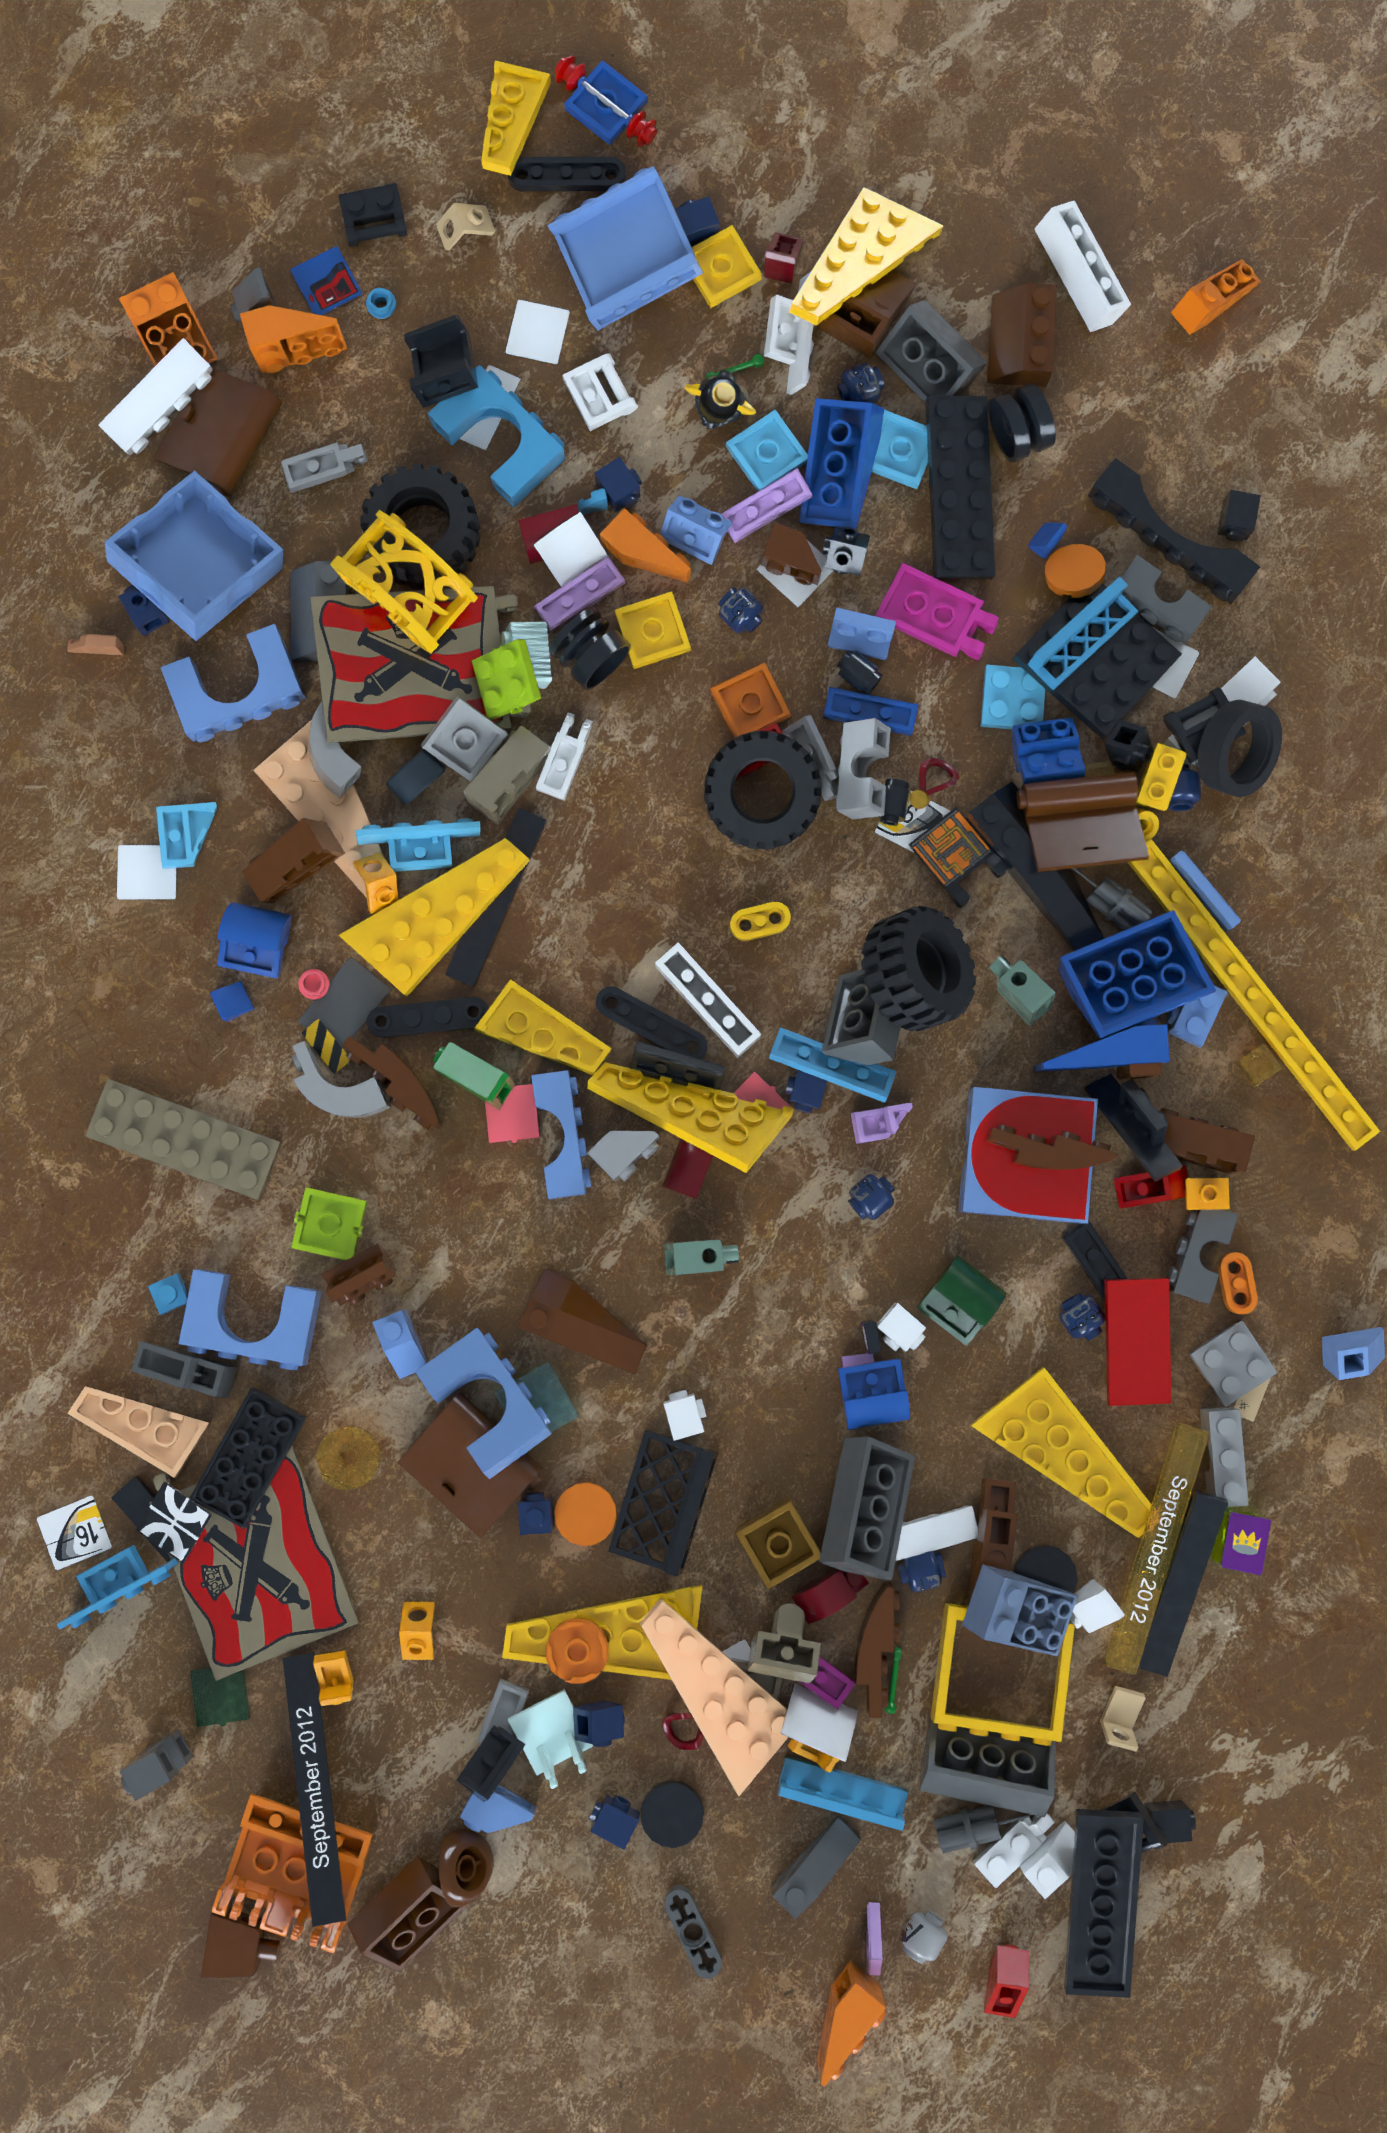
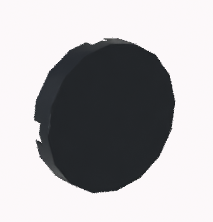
M1044 1544L1029 1548L1022 1553L1015 1564L1014 1573L1071 1593L1075 1592L1078 1580L1076 1566L1071 1558L1058 1547Z
M668 1780L655 1785L642 1801L640 1818L643 1830L652 1841L663 1847L676 1848L688 1844L697 1836L702 1827L704 1809L701 1798L689 1785L682 1781Z

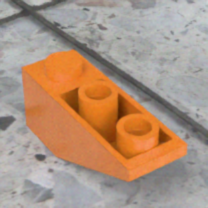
M1241 259L1190 288L1171 311V314L1187 333L1191 335L1255 288L1261 280L1256 276L1252 267Z
M624 508L600 533L601 545L622 564L683 582H688L691 579L690 562L681 553L674 554L668 548V542L659 533L652 534L646 528V522L637 513L631 514Z

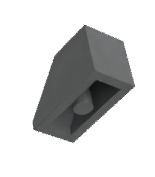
M261 267L254 269L232 290L235 303L230 304L236 322L241 321L240 313L268 305L276 307L273 294Z

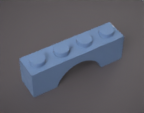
M568 1070L531 1075L535 1106L554 1114L561 1122L565 1136L564 1146L560 1155L555 1161L544 1167L548 1199L587 1194L586 1187H591L589 1168L583 1169L582 1157L587 1156L585 1138H579L577 1127L583 1126L581 1108H575L573 1096L579 1095L577 1078L571 1077Z

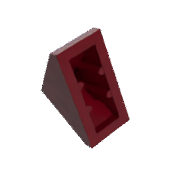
M775 232L765 255L764 277L793 284L804 239Z

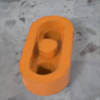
M1227 1253L1218 1262V1274L1224 1304L1229 1311L1235 1314H1248L1255 1309L1258 1302L1251 1262L1242 1253ZM1231 1262H1235L1238 1267L1234 1274L1228 1268ZM1237 1293L1243 1295L1244 1299L1241 1304H1237L1234 1300Z

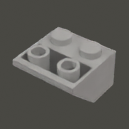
M609 1131L588 1154L615 1182L620 1178L625 1182L637 1170L634 1164L642 1156L647 1160L658 1150L659 1145L656 1142L660 1140V1137L655 1131Z

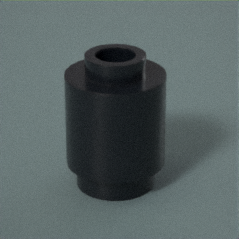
M857 650L852 654L846 652L837 664V667L840 668L838 675L858 691H865L867 694L874 690L883 677V674L878 671L879 667Z
M892 778L886 779L884 816H878L881 818V823L898 826V822L905 821L911 795L908 782Z

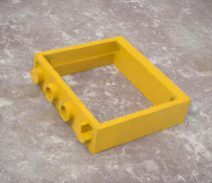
M945 1603L930 1716L931 1720L938 1724V1729L955 1732L957 1727L970 1728L969 1733L978 1736H988L989 1731L1001 1733V1738L1011 1741H1020V1736L1033 1738V1743L1044 1746H1051L1052 1741L1061 1742L1075 1624L1069 1622L1059 1651L1050 1728L945 1713L956 1621H964L968 1606Z

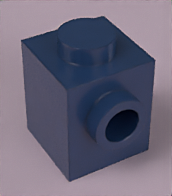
M709 196L697 201L688 200L676 208V213L691 247L720 232V222Z
M621 457L594 472L596 485L599 489L605 488L607 501L615 513L622 508L627 510L638 502V498H640L639 485L642 482L637 472L633 468L629 470Z
M134 585L126 588L124 593L118 596L133 624L143 636L170 622L167 615Z
M797 1069L795 1077L789 1076L785 1094L790 1095L789 1103L795 1104L794 1109L811 1114L813 1109L819 1110L827 1080Z
M544 1492L525 1494V1498H521L518 1502L520 1535L552 1533L554 1529L552 1496L544 1497Z
M604 1700L573 1707L575 1740L589 1743L596 1747L611 1745L612 1740L624 1737L625 1717L623 1705Z
M606 1794L602 1803L596 1801L588 1819L592 1821L590 1832L625 1850L639 1822L640 1812L631 1808V1803L625 1798L614 1795L612 1798Z

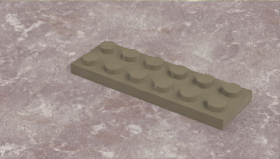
M111 1079L106 1081L85 1137L256 1200H261L282 1142Z

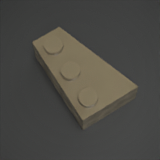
M520 726L516 731L512 730L505 738L500 750L489 759L485 767L463 790L469 805L499 826L545 765L551 747L523 726Z

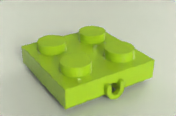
M516 639L506 645H500L499 648H494L493 651L472 660L486 715L489 719L495 720L509 713H520L523 711L522 707L542 699L525 639Z
M306 1187L301 1209L296 1212L294 1223L297 1225L291 1248L342 1260L355 1256L359 1238H362L361 1234L364 1229L362 1224L368 1201Z

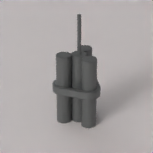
M1072 868L1096 887L1095 891L1086 901L1105 915L1104 919L1107 922L1111 920L1121 929L1127 930L1146 922L1150 918L1153 911L1132 895L1133 891L1129 888L1125 890L1107 875L1098 886L1077 868Z
M988 1805L968 1810L966 1807L962 1808L960 1813L936 1818L934 1823L939 1845L944 1854L968 1847L974 1850L978 1849L977 1845L1000 1840L1002 1838L998 1825L1030 1818V1814L997 1822L993 1806Z

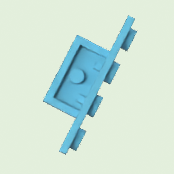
M462 818L456 820L455 823L442 824V821L432 820L419 826H412L410 823H397L390 828H381L379 825H366L361 830H356L358 845L388 843L390 866L394 872L452 868L450 838L480 836V821L473 822L472 819Z

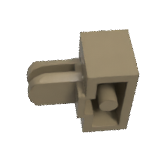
M793 1603L780 1606L774 1614L771 1633L758 1631L755 1634L751 1643L747 1671L810 1683L817 1676L821 1643L802 1640L805 1615L799 1606Z

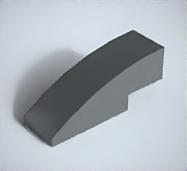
M140 1341L131 1371L180 1388L192 1389L213 1397L229 1398L238 1367L173 1348Z

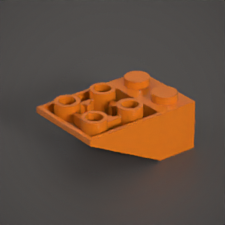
M174 272L119 298L154 367L183 338L208 364L218 359Z
M270 305L240 313L249 348L262 373L279 372L286 366L293 364L304 365L311 362L314 358L321 356L332 357L338 355L342 350L348 349L336 318Z
M851 1960L830 1987L817 2055L820 2083L823 2087L831 2079L835 2081L841 2075L846 2059L851 2053H858L866 2038L864 2036L871 2027H878L886 2015V2005L881 1985Z

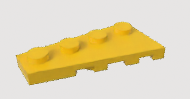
M495 60L494 79L491 84V102L487 114L488 124L485 129L481 159L483 169L511 176L550 87L551 77L549 73Z
M511 979L475 1027L476 1032L593 1075L600 1068L612 1050L605 1043Z

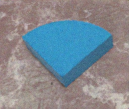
M605 488L592 491L590 493L591 498L587 500L581 498L577 503L578 511L582 515L607 510L608 502Z

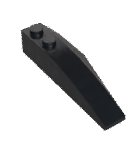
M1013 781L994 792L969 812L966 817L968 822L993 852L1006 863L1008 867L1007 872L1073 951L1105 939L1071 868L1043 872L1037 871L1024 811L1019 809L1017 805V791L1019 789Z

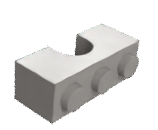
M876 718L843 724V735L840 739L842 749L841 761L838 767L839 786L836 795V805L838 812L852 820L884 816L886 786L872 777H866L868 767L873 761L889 757L891 728Z
M1233 1407L1200 1409L1202 1440L1206 1442L1210 1456V1469L1205 1472L1207 1493L1226 1499L1228 1501L1227 1507L1249 1506L1240 1409Z

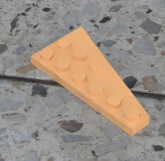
M311 720L253 771L298 821L302 818H308L328 824L345 852L344 855L334 862L367 898L365 883L353 867V861L379 852L384 858L385 856L379 843L358 845L356 830H361L362 827L371 824L355 785L353 784L339 798L323 784L316 774L309 752ZM371 863L366 865L364 869L368 872H376L381 869V865Z
M660 1598L639 1623L734 1790L740 1796L788 1739L787 1736L781 1734L787 1708Z

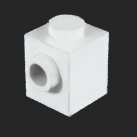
M896 1302L876 1324L877 1328L885 1334L882 1340L895 1352L899 1347L905 1352L909 1348L915 1350L925 1338V1335L922 1333L926 1327Z
M686 1390L669 1394V1400L664 1401V1407L673 1440L703 1433L704 1427L701 1418L707 1416L702 1399L696 1400L694 1393L687 1395Z

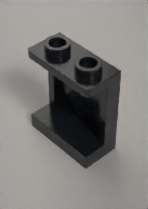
M453 315L404 334V340L411 351L415 376L409 379L410 388L423 408L478 388L470 334L459 315Z

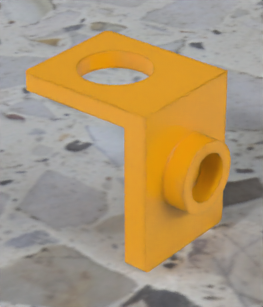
M380 852L353 861V867L365 883L368 910L371 914L379 912L398 901L396 873ZM371 863L381 865V869L376 872H368L364 867Z
M1229 1178L1185 1179L1186 1210L1230 1209Z
M403 1602L399 1629L403 1660L434 1659L432 1625L435 1602ZM415 1610H423L427 1614L425 1619L418 1622L410 1620L408 1616Z

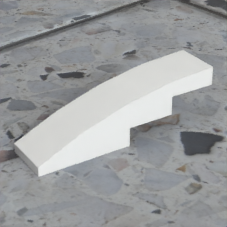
M963 1506L941 1514H931L909 1522H903L896 1561L977 1538L978 1526L973 1507Z

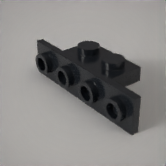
M1109 1074L1085 1086L1089 1096L1098 1099V1108L1155 1182L1182 1169V1164L1164 1142L1168 1127L1165 1115L1154 1108L1147 1092L1143 1088H1139L1133 1079L1120 1085L1115 1077Z

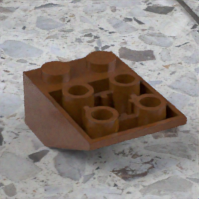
M892 270L874 284L869 283L855 298L851 296L843 302L840 309L820 323V330L871 359L917 283Z

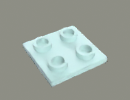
M565 1689L508 1718L517 1739L526 1744L523 1750L536 1775L544 1772L546 1780L548 1779L551 1789L558 1786L554 1765L572 1756L575 1765H578L579 1773L582 1774L587 1771L582 1752L593 1747L592 1744L575 1740L574 1706Z

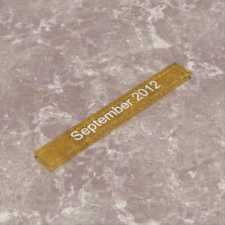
M1180 1422L1176 1424L1120 1607L1125 1616L1115 1623L1103 1662L1106 1667L1134 1675L1137 1673L1210 1432Z

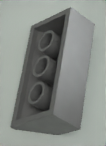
M869 1436L844 1438L819 1560L820 1563L845 1572L892 1580L914 1466V1455Z
M930 1718L921 1762L920 1791L1041 1817L1046 1816L1055 1797V1741H1052L1051 1746H1044L1033 1743V1738L1020 1736V1741H1011L1001 1738V1733L989 1731L988 1736H978L970 1734V1728L957 1727L955 1732L938 1729V1724L934 1723Z

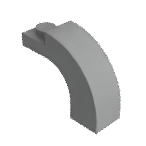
M321 702L313 715L310 726V759L319 779L330 791L341 798L360 778L361 766L342 750L338 742L327 743L323 704Z
M303 1041L293 1046L296 1053L292 1055L293 1062L299 1072L304 1071V1075L293 1080L301 1093L315 1106L329 1113L348 1118L367 1117L391 1108L379 1079L373 1077L351 1087L334 1086L324 1077L309 1043Z

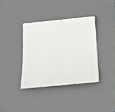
M581 512L565 521L534 544L561 587L608 556Z

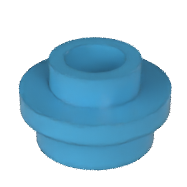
M375 288L367 296L366 307L373 317L385 319L394 313L396 300L389 290ZM379 302L387 303L386 306L382 308L377 307V304Z

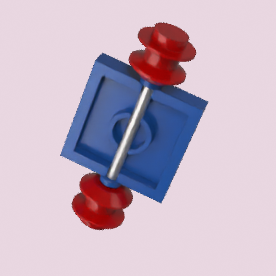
M575 56L563 57L558 62L555 68L556 82L560 84L566 81V90L569 92L575 90L564 103L565 110L610 146L626 127V137L631 139L636 136L638 147H642L644 144L649 145L654 140L657 134L656 120L652 119L647 122L645 120L646 112L641 111L648 103V96L603 60L587 78L585 77V64L581 63L576 66Z

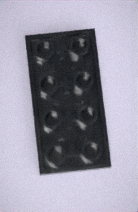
M252 1387L189 1499L245 1529L308 1417Z

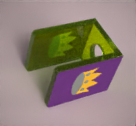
M1227 1508L1212 1549L1211 1560L1220 1563L1223 1568L1261 1575L1271 1519L1260 1514Z

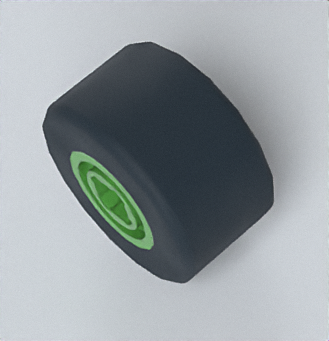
M423 749L386 782V785L404 805H407L445 772V768L435 756Z

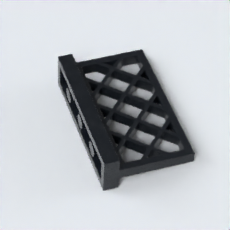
M645 1430L608 1552L664 1570L665 1573L676 1577L681 1575L719 1452L704 1449L680 1440L674 1441L671 1437ZM650 1439L662 1442L667 1455L652 1462L647 1452ZM669 1445L678 1447V1449L671 1451ZM682 1450L696 1453L692 1467L682 1472L674 1455ZM645 1458L648 1465L642 1467ZM670 1458L677 1475L663 1482L654 1465ZM650 1468L658 1485L643 1492L638 1478L641 1472ZM690 1472L687 1482L684 1475ZM680 1478L685 1492L682 1498L673 1502L665 1485ZM636 1488L639 1495L633 1498V1494ZM660 1488L668 1505L653 1512L645 1495ZM641 1498L649 1515L634 1523L629 1513V1507L632 1502ZM681 1502L678 1512L675 1505ZM670 1508L676 1522L674 1528L663 1532L656 1515ZM651 1518L659 1535L644 1543L636 1526ZM627 1519L629 1526L623 1528ZM632 1529L640 1546L630 1551L618 1547L621 1534ZM672 1533L670 1541L668 1542L666 1535ZM660 1538L667 1550L663 1562L653 1559L646 1547ZM642 1549L644 1555L635 1552Z

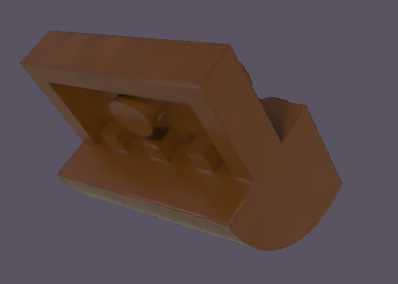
M377 1243L322 1273V1276L328 1284L326 1293L331 1302L337 1300L340 1306L347 1302L349 1305H353L366 1297L365 1292L375 1287L377 1290H381L393 1282L392 1278L396 1276V1268L383 1247Z

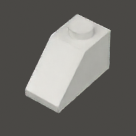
M1094 1579L1074 1593L1078 1595L1070 1621L1075 1624L1077 1629L1082 1626L1088 1633H1091L1125 1616L1106 1589Z
M1066 1821L1053 1830L1042 1845L1020 1865L1023 1874L1044 1899L1052 1894L1072 1874L1075 1832Z

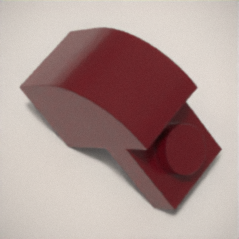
M833 1568L825 1576L807 1583L792 1596V1599L804 1611L805 1620L810 1624L844 1608L857 1598L856 1594L867 1586L869 1582L864 1575Z

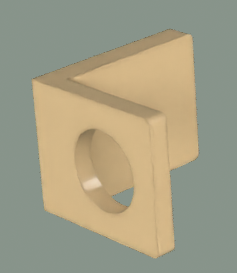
M453 203L436 223L445 250H451L464 234L492 236L495 233L487 207L484 205ZM449 220L452 221L454 226V232L450 238L446 231Z
M1118 1686L1114 1687L1100 1719L1108 1744L1137 1752L1139 1747L1132 1728L1146 1699L1143 1693ZM1112 1732L1122 1734L1127 1738V1741L1117 1738Z

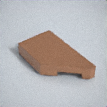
M85 634L80 636V639L68 640L67 651L73 653L123 656L125 645L116 635Z

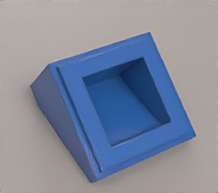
M1065 523L1043 524L1029 542L1028 547L1043 559L1047 558L1064 536L1067 525Z
M241 981L210 992L219 1015L225 1022H229L255 1009Z

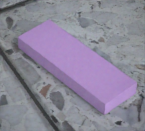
M797 468L721 513V515L732 522L728 532L734 543L812 498L813 495Z
M607 556L536 604L534 610L542 621L547 623L549 631L553 633L579 613L590 608L624 585L625 579L609 556Z

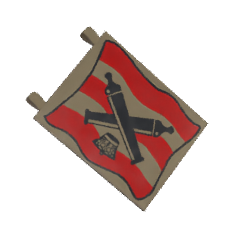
M494 586L472 587L471 590L478 599L474 603L470 602L436 641L439 646L432 654L414 644L387 616L389 612L385 608L383 609L378 602L373 604L361 594L310 597L327 743L427 736L457 695L487 716L472 660L493 651L494 648L500 647L501 640L497 612L511 613L516 611L518 605L516 595H504L495 598ZM452 588L442 589L443 594L449 597L448 600L439 601L435 598L434 603L445 610L458 596ZM425 590L388 593L393 598L404 592H416L425 596ZM407 600L405 607L408 611L414 612L416 610L415 603L421 606V608H423V604L415 600ZM432 612L426 630L431 627L440 615ZM528 704L522 707L523 711L520 713H509L491 720L505 730L511 729L510 718H527L531 712V706Z
M293 1446L290 1448L245 1529L199 1505L212 1514L184 1564L177 1560L178 1564L173 1568L216 1681L359 1623ZM166 1472L155 1476L153 1479L157 1491L160 1490L164 1481L173 1487L171 1477ZM198 1483L181 1489L179 1492L190 1498ZM169 1554L170 1560L174 1559V1557Z

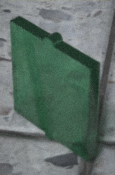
M211 1667L190 1671L197 1727L214 1724L225 1726L228 1722L250 1719L244 1670L217 1681L214 1678Z

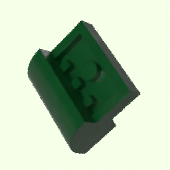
M956 1255L938 1277L937 1282L920 1301L917 1308L967 1346L981 1328L988 1324L1001 1306L1007 1293L960 1256Z

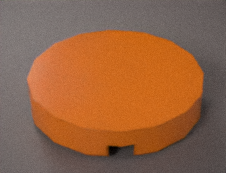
M1071 544L1059 548L1050 555L1045 564V580L1048 587L1054 593L1063 597V594L1071 595V598L1090 595L1100 588L1103 578L1106 576V562L1103 555L1094 547L1084 544Z
M592 1482L576 1483L567 1488L558 1498L554 1510L555 1524L560 1534L570 1543L580 1546L595 1545L606 1539L613 1530L617 1518L616 1503L610 1493L601 1485Z
M570 1618L559 1623L551 1632L546 1644V1660L551 1671L559 1678L571 1684H582L595 1679L604 1669L609 1657V1642L604 1631L595 1622L585 1618Z

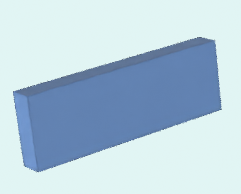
M1181 850L1169 860L1224 932L1229 931L1241 922L1238 915L1184 851Z

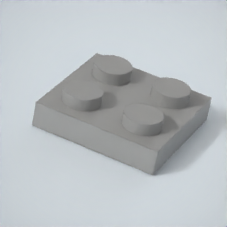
M457 695L421 746L471 782L508 733Z
M1238 1320L1188 1353L1224 1407H1227L1277 1374V1371L1243 1320Z

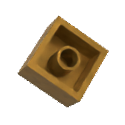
M790 1497L735 1528L737 1537L767 1589L772 1588L820 1559L821 1551Z

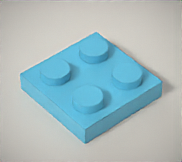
M776 410L726 442L727 450L757 492L793 470L807 464L808 454Z
M884 410L880 442L872 473L918 490L928 465L927 426Z
M986 665L984 670L980 727L1012 729L1013 725L1043 721L1045 688L1021 667Z

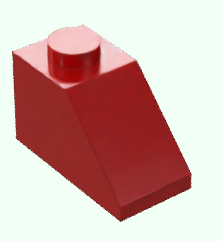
M1186 1165L1182 1166V1169L1156 1182L1148 1172L1113 1178L1119 1209L1184 1198L1185 1179L1188 1178Z
M997 1945L990 1962L984 2013L1016 2018L1029 1990V1951L1019 1949L1014 1945Z

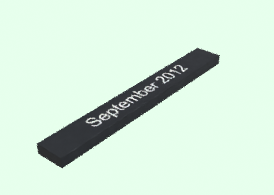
M314 1652L283 1658L312 1927L346 1921L323 1716L319 1702V1683L313 1665Z

